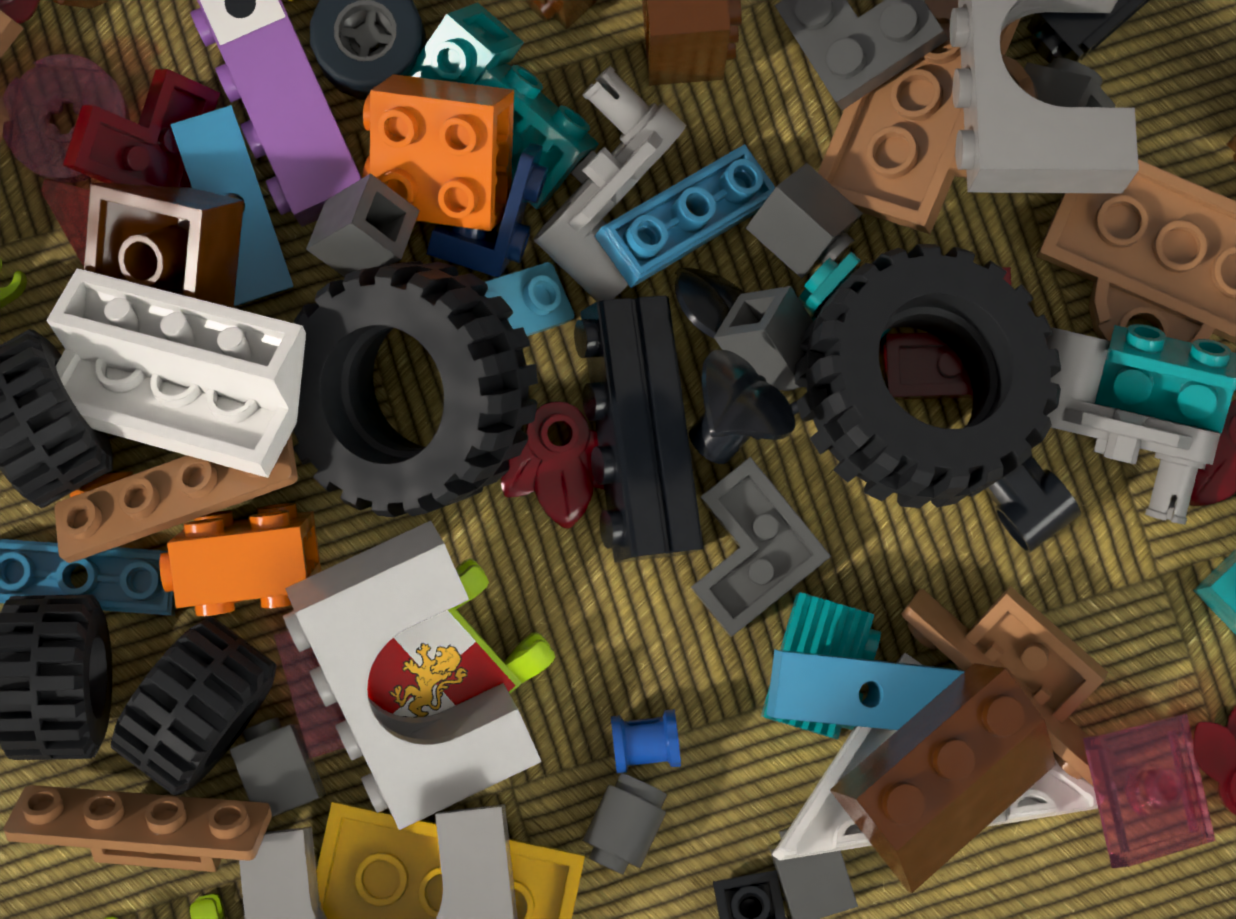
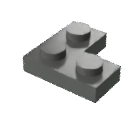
M782 0L774 5L841 110H844L949 40L924 0H884L859 18L847 0Z
M751 457L700 497L701 501L739 546V549L691 586V589L731 638L828 560L831 555Z

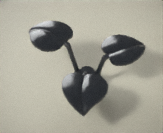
M678 268L675 271L677 275L675 293L683 312L693 325L714 338L739 295L745 292L727 279L714 273L695 268ZM714 350L706 357L702 368V391L705 412L689 430L690 441L702 456L714 463L726 464L750 437L757 440H779L790 435L795 428L796 421L794 415L799 413L798 400L790 404L782 392L769 384L764 376L758 375L752 365L736 353L727 350Z

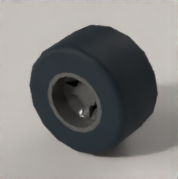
M320 0L310 21V45L324 76L340 92L360 100H366L371 89L393 74L408 76L416 64L418 55L426 45L424 26L413 0ZM378 44H380L375 50L370 51V49H373Z

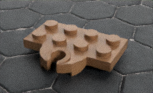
M924 0L949 40L845 108L818 170V173L862 213L927 234L932 232L954 177L967 178L966 170H958L955 157L957 133L959 130H964L963 108L954 107L952 94L955 69L961 68L960 47H952L950 43V17L952 9L958 8V0ZM1019 18L1001 31V55L1005 67L1013 80L1026 93L1039 100L1037 90L1027 72L1017 60L1005 56L1021 19Z
M1139 159V171L1122 194H1062L1036 257L1093 281L1088 306L1092 327L1098 338L1110 341L1114 325L1126 327L1129 319L1143 318L1148 320L1155 328L1163 331L1166 337L1192 343L1197 339H1209L1212 334H1215L1236 344V201Z

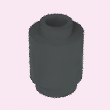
M621 773L615 786H607L583 837V842L593 846L588 858L622 875L628 864L641 869L667 813L661 809L667 794L645 782Z

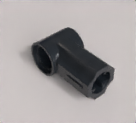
M1032 455L1018 468L985 489L997 504L995 511L1003 526L1020 547L1028 553L1034 551L1081 516V510L1066 486L1050 470L1046 469L1043 471Z

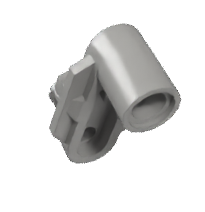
M611 66L607 67L595 79L597 81L595 84L588 86L582 96L586 100L589 99L622 132L620 136L622 142L612 153L605 147L598 154L591 150L575 166L571 174L582 185L543 225L533 239L597 302L614 299L628 285L595 238L599 229L607 224L603 218L675 142L686 127L664 103L658 106L655 103H652L650 106L646 104L615 73Z
M1051 327L1053 333L1046 338L1048 349L1056 348L1059 351L1061 371L1051 378V382L1059 384L1061 388L1058 408L1047 415L1051 420V428L1097 438L1094 452L1104 454L1103 457L1130 464H1136L1140 449L1156 452L1154 458L1161 460L1149 507L1146 508L1145 515L1165 521L1169 519L1173 523L1186 525V515L1198 469L1205 470L1206 464L1213 465L1221 433L1096 404L1095 401L1110 341Z

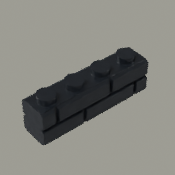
M669 296L611 299L595 302L581 311V320H578L575 324L574 341L579 357L587 358L590 383H586L583 389V408L587 419L595 421L598 446L592 450L591 468L595 482L598 485H604L607 510H603L600 515L602 542L607 549L612 548L614 563L680 556L703 550Z

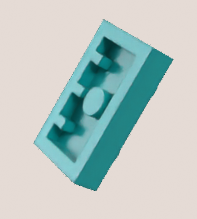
M508 64L486 69L475 85L514 90L511 187L522 152L530 143L543 146L539 164L548 167V174L538 203L529 202L535 209H539L547 204L578 162L586 157L591 150L594 151L599 143L588 134L590 126L585 119L566 106L558 108L541 93L543 89L542 83L527 69L519 65L511 67Z
M1134 324L1128 328L1114 325L1095 403L1222 433L1233 392L1236 390V353L1231 352L1228 346L1214 340L1197 339L1191 343L1169 338L1160 329L1149 325Z

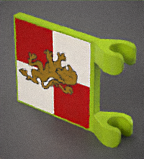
M470 558L464 560L455 568L469 600L414 625L392 638L379 652L371 667L368 678V697L383 710L398 716L411 718L431 716L452 708L504 683L509 694H511L522 683L545 670L555 659L554 651L545 638L535 632L528 635L505 661L500 658L457 610L478 596L487 588L489 583L484 570L475 560Z

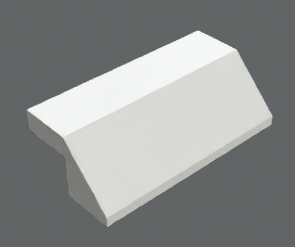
M77 268L46 321L65 348L56 364V370L72 402L92 429L268 478L297 424L306 332L303 326Z

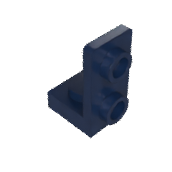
M530 143L522 152L499 233L438 224L432 231L426 254L498 278L510 264V261L520 263L531 232L530 226L521 224L528 201L538 203L548 174V167L539 164L543 146Z

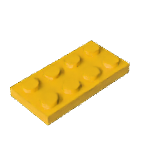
M337 801L331 802L316 870L319 898L327 919H436L443 894L436 823L420 820L399 830L391 813L384 811L377 813L376 810ZM509 838L518 919H572L585 854Z

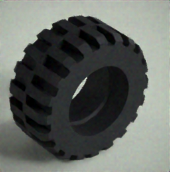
M917 244L908 254L901 248L882 253L872 264L865 263L857 269L815 313L816 319L805 330L799 345L800 349L806 354L795 364V384L798 387H807V392L797 401L801 420L805 422L813 420L818 430L810 437V440L820 455L828 449L839 461L833 470L847 483L854 477H859L867 482L863 489L864 493L880 501H883L892 493H897V502L901 507L920 508L931 501L938 508L956 504L966 496L973 497L1025 462L1032 455L1031 449L1044 440L1052 426L1050 417L1047 415L1058 408L1061 388L1059 384L1052 383L1051 378L1061 371L1059 351L1056 348L1048 349L1046 338L1053 333L1044 314L1039 317L1035 316L1028 305L1034 298L1022 284L1014 289L1003 279L1007 273L1005 269L991 260L983 267L974 263L975 254L971 251L953 247L943 256L941 255L940 247L936 244ZM898 327L920 329L943 340L956 352L966 367L973 390L971 417L965 427L960 429H944L928 425L911 416L895 401L886 387L879 364V344L881 335L885 330Z
M421 261L361 269L348 273L344 280L332 281L317 291L315 297L317 303L304 305L294 319V324L303 326L306 332L297 424L293 429L299 443L293 446V449L303 465L312 463L318 471L313 477L328 492L338 489L343 490L340 498L345 504L360 511L372 507V511L377 516L394 518L406 513L411 516L429 513L481 493L484 486L496 483L509 471V459L521 455L528 441V435L521 431V427L535 421L538 404L536 400L528 399L529 386L538 384L536 364H526L523 348L529 347L530 342L524 328L513 329L507 320L513 314V310L501 296L492 298L484 296L488 290L487 283L472 273L458 276L459 273L455 266L440 262L423 264ZM394 328L411 335L425 347L433 358L441 376L444 390L443 415L435 436L426 447L404 438L389 424L379 407L375 395L373 382L375 359L382 342Z

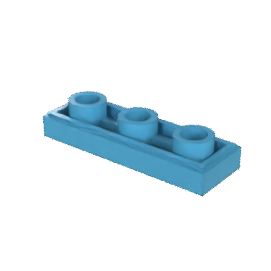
M232 105L170 124L192 188L228 197L234 196L244 200L245 210L242 216L234 307L293 288L294 286Z
M744 144L602 226L596 233L595 238L630 288L755 215L776 187Z
M0 539V604H5L10 596L92 594L96 597L103 611L175 616L174 591H164L160 576V554L168 551L115 547L68 563L59 557L58 543ZM83 565L88 573L87 581L82 587L75 588L71 582V574L76 567Z
M774 649L766 715L778 719L898 730L965 671L953 668ZM867 682L869 687L868 695L860 702L859 690Z

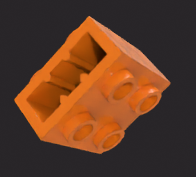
M393 74L371 89L364 103L363 125L366 131H370V155L365 161L362 178L371 173L420 210L416 221L491 231L502 221L511 191L514 90Z
M282 503L257 508L258 514L250 515L249 519L233 521L232 511L227 510L216 511L196 518L192 522L184 523V529L167 542L168 552L160 554V576L164 591H174L176 608L195 606L196 616L229 613L235 610V603L259 598L261 608L291 606L292 604L285 588L321 572L314 511L297 513L296 503Z

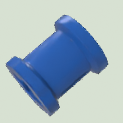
M675 709L665 710L663 717L624 721L620 715L611 716L617 774L627 773L628 767L632 765L668 761L671 767L681 766Z

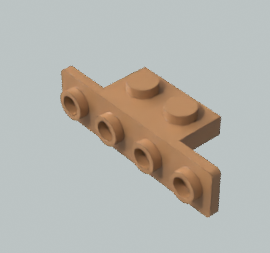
M290 435L268 478L186 455L59 501L54 508L59 557L68 563H72L294 484L298 476L292 435Z
M1011 586L970 629L963 625L924 589H919L901 613L908 622V628L912 635L927 648L933 650L938 648L956 664V669L966 671L974 663L1006 668L1045 719L1052 750L1054 751V758L1059 766L1070 776L1076 779L1084 778L1093 787L1098 788L1107 779L1113 758L1068 717L1105 681L1108 671Z
M29 785L23 789L3 830L7 840L10 842L90 848L94 862L216 872L221 859L250 861L256 857L271 821L272 813L270 805L262 802Z

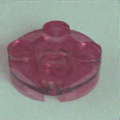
M71 54L46 56L33 63L36 67L26 71L20 79L16 76L8 85L3 95V100L11 121L4 122L2 136L8 147L11 148L15 158L37 176L59 183L84 181L90 177L63 166L75 127L71 128L70 133L60 134L59 128L49 123L51 114H60L64 104L70 103L73 104V111L78 116L82 105H96L130 120L128 103L117 82L93 61Z

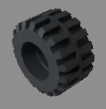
M28 329L0 345V470L23 497L36 506L45 508L113 469V454L107 433L92 429L68 395L56 370V364L62 356L48 339L35 330Z
M92 594L10 596L0 612V745L6 757L12 760L92 759V757L97 755L107 732L111 711L113 679L110 634L106 617L99 602Z
M209 617L187 630L166 651L138 686L117 720L112 736L111 748L174 796L184 793L197 785L213 769L251 721L272 687L277 667L276 663L216 618Z

